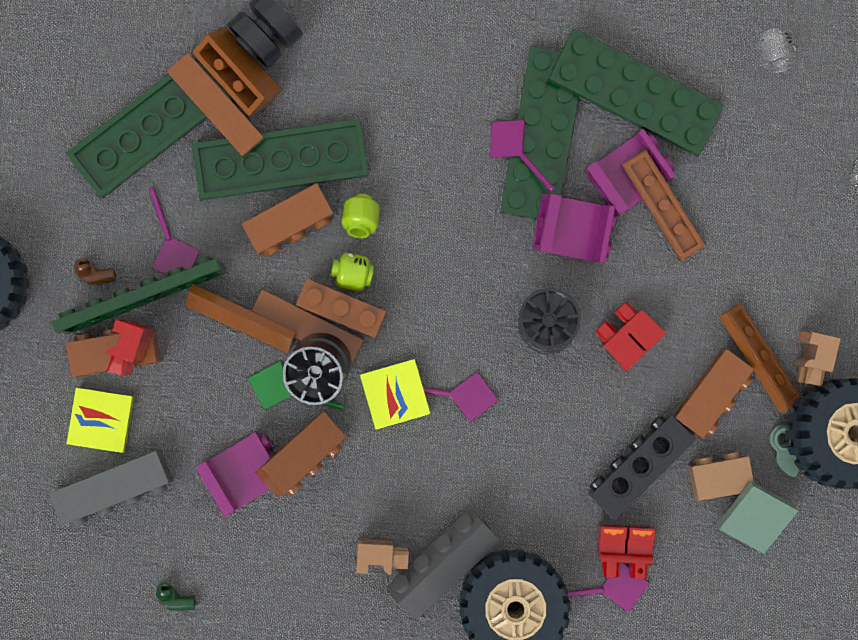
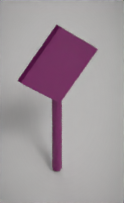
M525 120L492 122L490 158L519 156L549 191H553L554 186L523 153Z
M150 188L149 192L166 238L152 268L166 275L168 271L178 267H183L184 269L192 268L200 251L171 237L155 189Z
M478 372L452 391L423 387L427 394L451 397L469 422L499 401Z
M620 563L619 577H608L599 588L569 591L568 597L603 593L625 611L629 612L650 583L645 579L631 578L630 568Z

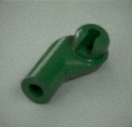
M167 582L160 583L157 586L156 596L166 609L170 611L195 610V596H180L173 586Z

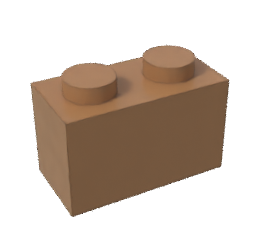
M740 451L724 453L722 454L723 459L712 461L711 456L694 459L695 464L688 465L694 499L701 501L742 493L750 481L754 482L749 456H740Z

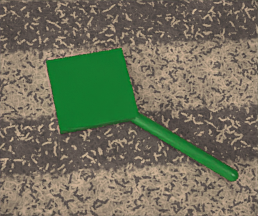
M280 361L248 378L264 410L292 396L284 385L283 366ZM329 401L324 403V405L340 410L345 409V405Z

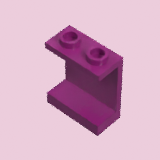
M644 129L598 162L596 161L588 166L584 171L606 204L615 206L614 213L616 217L642 200L621 166L623 163L642 151L647 150L666 182L676 176L673 172L675 167L672 161L667 156L663 157L657 149L659 147L657 140L650 132L646 134Z
M542 194L532 250L605 263V258L609 256L611 250L610 232L616 223L615 206L583 202L554 194Z
M256 431L220 454L195 467L224 517L270 490L255 473L273 456L270 452L273 446L265 433L260 435Z

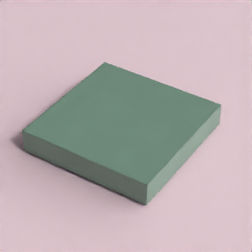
M750 481L717 523V526L722 532L765 554L797 514L798 509L790 502Z

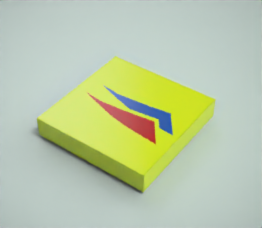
M415 359L360 375L375 429L431 414Z
M76 388L67 444L125 453L134 396Z

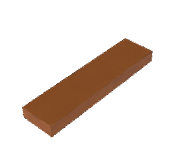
M189 53L185 54L166 71L242 157L246 156L264 140V137Z
M647 150L642 151L621 165L680 261L706 246Z
M192 284L188 290L186 307L289 353L296 334L294 330Z
M261 290L251 310L296 332L295 338L299 340L313 333H328L336 336L347 346L352 363L364 341L264 290Z
M738 303L719 316L750 366L754 369L755 374L780 413L788 410L796 399L801 398L742 304Z

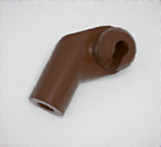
M80 258L75 262L74 267L77 276L88 285L94 286L116 282L114 268L98 270L86 258Z

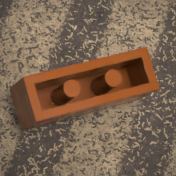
M226 27L208 33L192 52L248 116L267 108L282 91L259 63L249 55L248 51L236 42L234 35Z
M316 183L242 223V226L259 256L265 254L266 257H270L282 250L280 247L282 244L288 241L294 244L307 236L306 231L314 227L316 230H320L332 223L330 218L335 215Z
M307 278L296 302V306L375 339L387 314L384 310Z
M111 329L102 331V337L91 338V334L77 335L73 337L74 342L66 343L71 377L109 372L107 368L111 355L105 354L107 349L117 346L120 333L114 332ZM156 329L153 331L144 361L136 362L134 367L161 362Z
M721 349L672 416L698 438H704L706 435L710 437L719 425L717 419L722 413L727 414L734 406L736 400L733 398L739 390L744 391L751 383L753 377L750 375L754 369L728 349Z
M323 411L303 427L255 473L277 498L285 494L290 497L302 486L299 481L306 474L310 478L322 468V465L319 463L326 456L330 459L342 449L340 443L346 436Z

